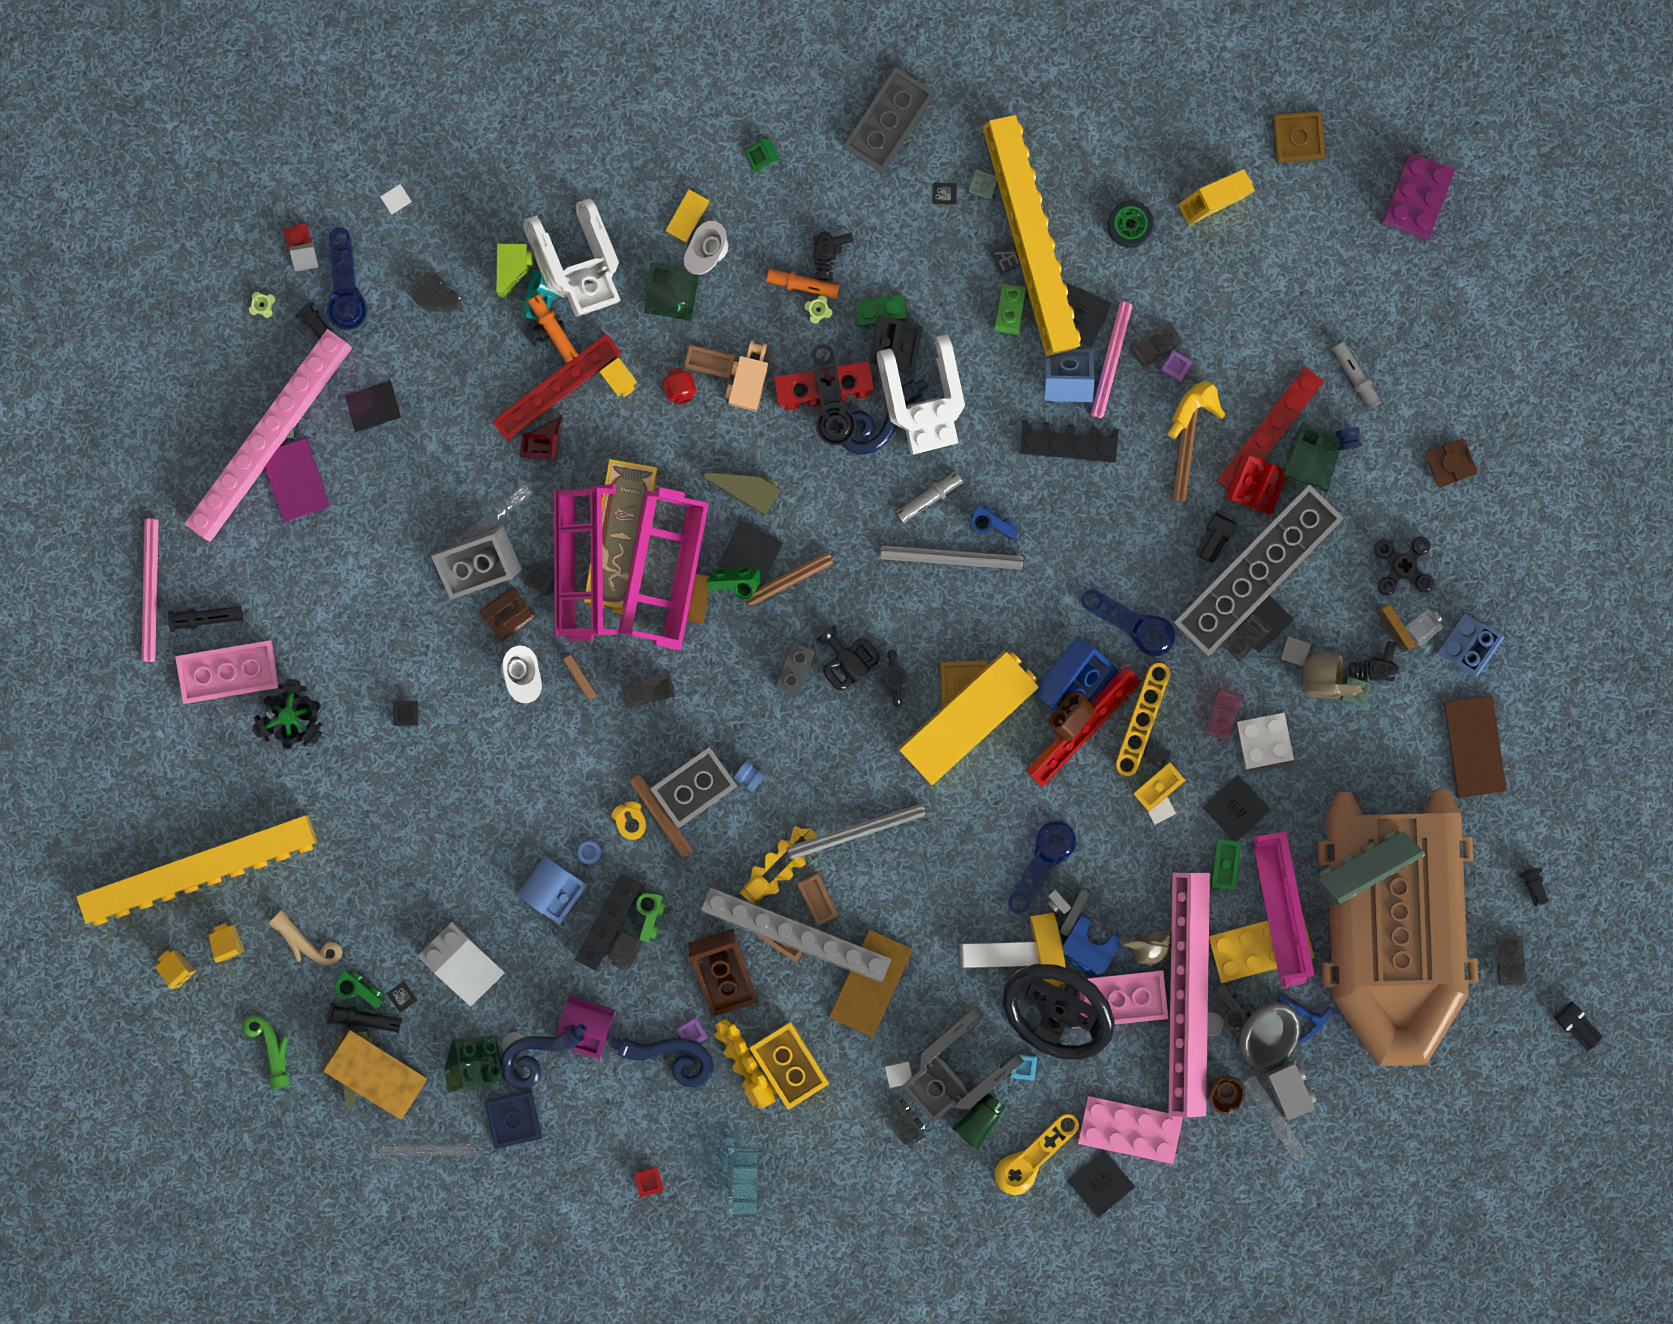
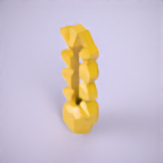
M795 826L792 830L790 841L780 840L778 854L770 852L765 855V869L757 866L752 868L751 879L739 892L749 903L755 905L766 895L777 894L779 892L777 881L790 880L793 877L791 868H800L806 865L803 855L794 858L770 884L762 877L787 851V847L792 846L801 836L806 841L816 838L817 834L812 829H801Z
M726 1019L715 1024L717 1032L714 1034V1037L726 1045L723 1052L724 1055L735 1060L732 1066L733 1071L745 1077L742 1087L745 1089V1094L752 1107L757 1105L759 1110L775 1102L774 1094L777 1092L769 1079L759 1071L757 1062L750 1055L744 1039L741 1038L740 1030L736 1028L735 1024H731Z

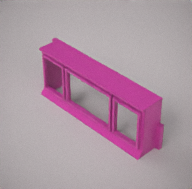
M616 484L592 485L590 489L554 491L555 636H569V641L594 640V635L617 634V630L603 629L602 495L616 494ZM590 496V524H575V497ZM591 531V592H575V532ZM591 599V628L575 629V600Z
M658 487L657 492L645 491L618 633L653 640L654 645L681 650L709 503L684 498V492ZM657 500L687 506L682 534L651 528ZM650 535L681 542L670 601L639 594ZM637 602L668 608L663 636L632 630Z
M1287 832L1254 836L1252 842L1280 986L1286 989L1289 986L1307 983V978L1314 976Z

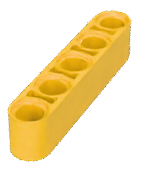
M1156 663L1150 666L1144 678L1115 761V769L1122 776L1133 775L1138 769L1170 677L1169 668L1163 663ZM1156 667L1163 669L1165 673L1161 681H1156L1152 677V671ZM1147 690H1152L1156 693L1157 699L1153 704H1149L1144 700V694ZM1139 713H1145L1149 718L1148 724L1144 727L1136 723V716ZM1133 735L1139 737L1141 741L1138 749H1132L1128 745V739ZM1124 758L1130 759L1133 763V768L1129 772H1124L1120 768V762Z

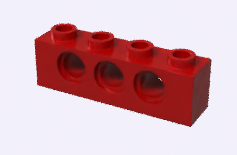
M869 361L836 366L843 401H846V396L855 395L856 399L870 397V392H874ZM828 368L823 369L824 377L820 378V380L830 383L834 376H830ZM815 370L774 377L779 408L784 407L785 411L799 409V404L808 403V407L821 405ZM852 377L855 380L854 387L845 389L841 385L842 379ZM804 385L808 389L807 394L804 397L796 396L794 394L796 386Z

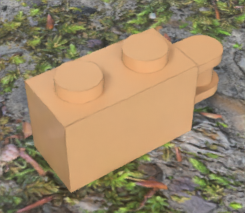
M751 340L747 357L740 356L739 362L734 361L731 375H734L735 378L733 385L728 384L725 398L729 399L728 403L731 406L757 412L769 364L763 362L767 344L759 345ZM752 353L759 354L760 359H751Z

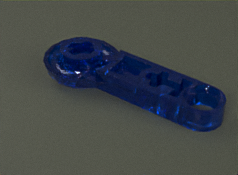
M338 227L329 234L333 292L327 305V315L335 327L342 330H351L364 322L367 316V305L356 287L351 235L346 229ZM343 233L347 236V241L344 245L339 246L334 243L336 234ZM335 250L343 251L345 260L349 261L343 269L336 265V262H340V253H335ZM346 304L353 308V312L350 311L351 315L349 316L341 312V308L345 309L344 305Z
M1088 590L1082 595L1081 604L1085 610L1128 633L1143 653L1150 656H1161L1173 647L1175 630L1172 624L1165 618L1140 615L1096 590ZM1089 594H1095L1099 598V603L1094 608L1088 607L1085 603V598ZM1103 599L1108 601L1105 605L1106 607L1112 609L1116 606L1118 608L1119 617L1114 616L1110 619L1108 617L1109 612L1104 609L1102 614L1097 612L1103 604ZM1156 629L1160 631L1159 636L1162 638L1160 642L1156 640V643L1150 641L1151 636L1149 632L1151 630L1155 632Z
M1050 821L1044 824L1038 831L1035 856L1008 899V906L1012 912L1017 914L1026 912L1053 867L1069 858L1074 852L1077 845L1076 834L1067 823ZM1059 834L1062 836L1060 840H1063L1062 846L1057 845L1054 848L1050 845L1052 843L1050 837H1056ZM1034 875L1036 877L1035 882L1038 885L1036 888L1032 886L1029 889L1028 893H1032L1029 899L1024 893L1018 892V889L1022 887L1024 890L1027 886L1025 878H1031ZM1016 896H1022L1026 901L1025 907L1021 910H1016L1012 906V900Z

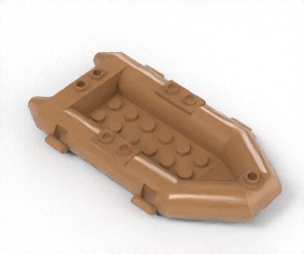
M1448 789L1434 790L1423 814L1364 815L1352 792H1337L1326 816L1327 841H1317L1318 866L1328 865V867L1332 866L1335 869L1342 865L1340 860L1351 854L1357 857L1363 853L1361 848L1372 842L1378 845L1384 841L1382 837L1393 830L1397 833L1404 831L1423 850L1425 856L1343 903L1329 905L1331 963H1322L1323 987H1332L1334 1002L1377 1066L1427 1065L1468 998V983H1478V959H1467L1463 863L1473 861V837H1462V814ZM1459 841H1463L1464 858H1460ZM1327 845H1331V862H1328ZM1464 963H1468L1469 980H1465ZM1332 966L1336 967V983L1332 982Z

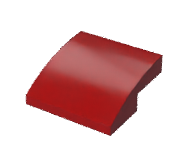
M1244 453L1225 498L1272 515L1290 471Z

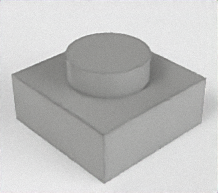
M1055 889L1047 895L1050 898V901L1047 903L1056 913L1061 911L1065 914L1071 909Z

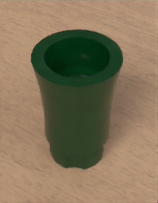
M987 1093L982 1101H978L974 1108L952 1129L970 1145L979 1150L985 1137L1000 1118L999 1115L1004 1111L1005 1106Z

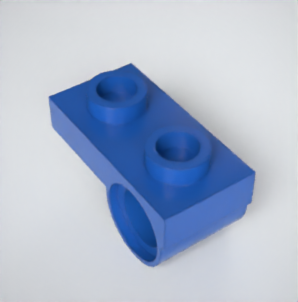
M986 505L983 508L977 507L971 519V528L975 533L983 535L993 528L1014 541L1019 533L1015 529L1017 527L1015 523L1007 518L1003 521L995 516L997 512ZM985 517L989 522L988 527L983 530L978 529L975 525L976 518Z

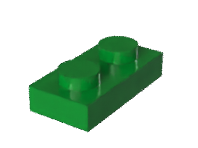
M903 294L855 302L859 327L876 324L878 316L897 320L906 319Z
M1216 840L1211 887L1236 890L1242 842Z

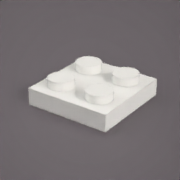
M1285 713L1236 722L1246 769L1294 760Z

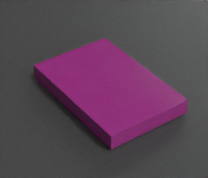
M304 438L278 447L265 465L283 521L287 522L330 507L308 439Z

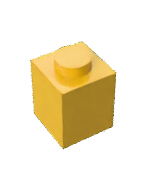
M619 357L599 371L618 397L621 394L625 397L636 389L634 385L637 381Z

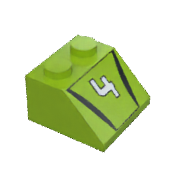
M497 243L496 292L500 298H506L530 275V268H534V254L527 244Z

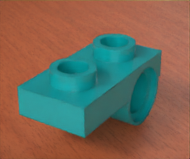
M532 270L522 317L535 321L539 319L527 301L540 293L550 310L552 298L558 296V294L548 290L542 273L539 270Z

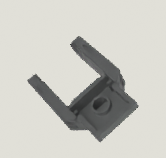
M977 1005L921 1053L920 1070L902 1085L903 1089L932 1123L937 1121L950 1108L970 1109L1024 1062L1019 1054L1015 1052L969 1091L965 1083L947 1062L939 1057V1054L967 1031L978 1019L984 1016Z

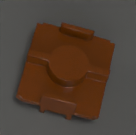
M1464 438L1425 452V457L1438 488L1477 474L1476 465Z
M513 587L480 610L481 616L488 622L495 635L502 642L535 618V614L527 607L519 596L518 591Z

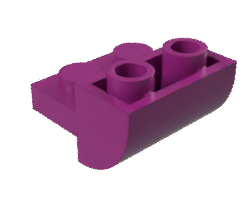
M569 995L556 1036L570 1025L577 1027L580 1023L584 1024L587 1028V1031L583 1033L584 1040L569 1050L600 1059L615 1009Z

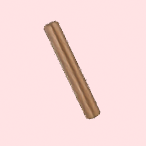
M1198 409L1193 413L1187 428L1182 429L1173 492V500L1179 502L1186 500Z
M824 553L757 588L752 598L746 601L749 606H753L832 565L833 560L829 553Z
M641 775L633 777L630 780L631 785L683 858L690 855L693 849L650 790Z

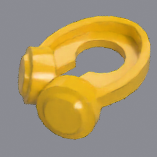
M630 801L626 802L625 805L617 806L613 810L611 817L616 820L617 828L623 837L629 840H636L644 834L646 821L641 812V804ZM626 811L630 812L632 818L636 819L639 823V829L634 833H630L625 829L627 821L625 817Z

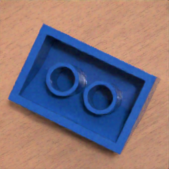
M1076 637L1033 694L1053 711L1070 693L1075 691L1081 692L1091 702L1114 678L1119 669L1094 647Z

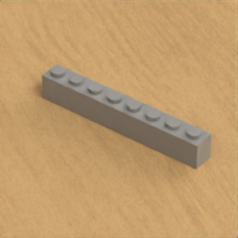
M713 888L709 889L701 910L702 913L880 983L883 982L891 959Z

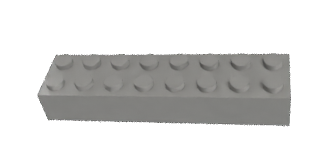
M1309 484L1192 602L1172 625L1205 657H1209L1344 518Z

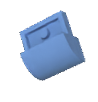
M1464 614L1438 651V654L1459 667L1463 672L1477 678L1504 639V636L1486 624H1482L1469 615Z
M545 855L517 895L541 914L546 915L560 925L587 887V884Z

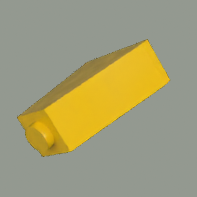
M1243 169L1198 189L1180 202L1178 206L1189 226L1245 198L1254 192L1255 189L1250 177L1247 176Z

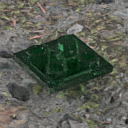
M651 262L644 313L692 321L699 274H692L686 269Z
M1302 423L1293 436L1282 476L1306 485L1310 484L1314 488L1328 492L1340 451L1325 431Z
M496 1035L452 1040L444 1068L448 1093L470 1091L504 1083Z

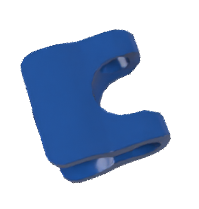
M1083 913L1075 922L1069 936L1067 935L1062 943L1064 959L1088 975L1098 977L1106 971L1118 950L1121 936L1114 933L1104 945L1092 944L1087 937V929L1091 923V918Z

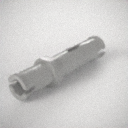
M1345 341L1333 347L1331 350L1335 353L1356 387L1354 388L1355 392H1359L1368 409L1371 410L1381 404L1382 401L1371 386L1372 381L1366 378L1346 346Z
M953 471L952 474L940 482H934L930 489L895 512L905 524L906 521L925 510L940 498H946V494L963 484V481L957 472Z

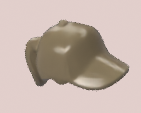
M1172 921L1169 924L1168 930L1152 932L1145 937L1136 936L1135 939L1121 937L1119 944L1131 948L1133 958L1138 963L1147 964L1148 966L1159 963L1167 953H1171Z

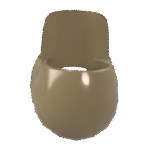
M1327 651L1317 652L1309 656L1305 661L1302 691L1308 697L1339 699L1341 696H1356L1357 693H1363L1365 688H1361L1359 685L1343 684L1344 666L1343 658L1340 654Z

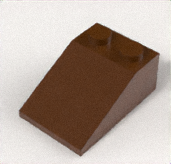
M734 928L688 943L689 956L712 1017L758 1002Z

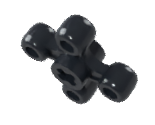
M1419 536L1413 539L1409 551L1405 554L1397 553L1388 540H1379L1375 543L1373 551L1376 557L1387 560L1391 565L1390 574L1387 577L1381 578L1377 583V591L1381 595L1390 596L1395 593L1398 582L1404 578L1411 580L1414 583L1415 589L1420 593L1432 590L1434 586L1433 578L1428 574L1421 573L1416 566L1418 558L1427 554L1431 548L1430 541L1426 537ZM1418 542H1422L1424 544L1423 550L1418 549ZM1381 545L1386 546V553L1380 551ZM1402 560H1404L1405 564H1409L1406 573L1398 567ZM1422 579H1425L1428 583L1426 588L1421 586ZM1385 582L1390 584L1389 591L1383 588Z

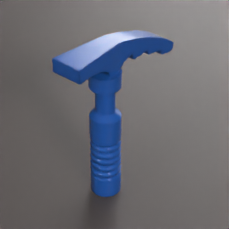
M1282 994L1276 1000V1002L1287 1003L1296 1010L1297 1014L1300 1016L1304 1015L1310 1018V1021L1316 1023L1315 1027L1311 1028L1310 1033L1307 1032L1304 1037L1299 1039L1300 1043L1314 1036L1324 1026L1333 1009L1328 1007L1326 1012L1321 1017H1318L1319 1014L1311 1013L1306 1010V1007L1286 998Z

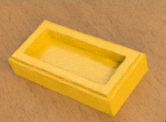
M688 189L665 232L687 244L710 201Z

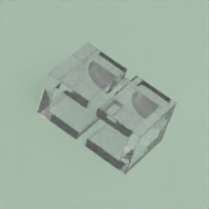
M1429 609L1420 611L1404 625L1416 643L1414 647L1422 646L1444 628L1441 624L1443 619L1435 610L1430 611Z

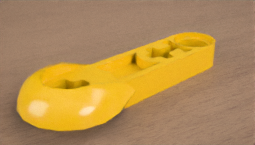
M1068 1113L1059 1116L1024 1151L1007 1155L1001 1159L994 1173L995 1182L998 1187L1010 1195H1020L1028 1191L1035 1181L1039 1167L1078 1130L1079 1124L1076 1117ZM1064 1118H1071L1074 1121V1128L1071 1131L1066 1132L1061 1129L1060 1124ZM1056 1126L1058 1131L1065 1137L1061 1140L1058 1136L1054 1140L1056 1144L1054 1147L1050 1145L1045 1147V1136L1048 1135L1051 1138L1056 1134L1052 1130ZM1011 1169L1014 1171L1019 1169L1022 1172L1019 1174L1021 1176L1020 1180L1013 1179L1011 1181L1008 1176H1011L1008 1172Z

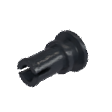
M311 302L300 309L295 317L299 318L301 316L304 319L303 323L308 324L320 339L327 329L332 330L318 315L320 312L312 308L315 303Z
M557 321L561 329L565 333L563 321ZM531 322L528 323V336L533 346H536V341L538 340L545 342V339L550 338L543 325L537 323V326L532 327Z
M1541 867L1530 868L1519 874L1520 878H1525L1526 880L1524 884L1528 886L1534 906H1538V903L1542 905L1549 901L1542 884L1543 877L1539 875L1543 871Z

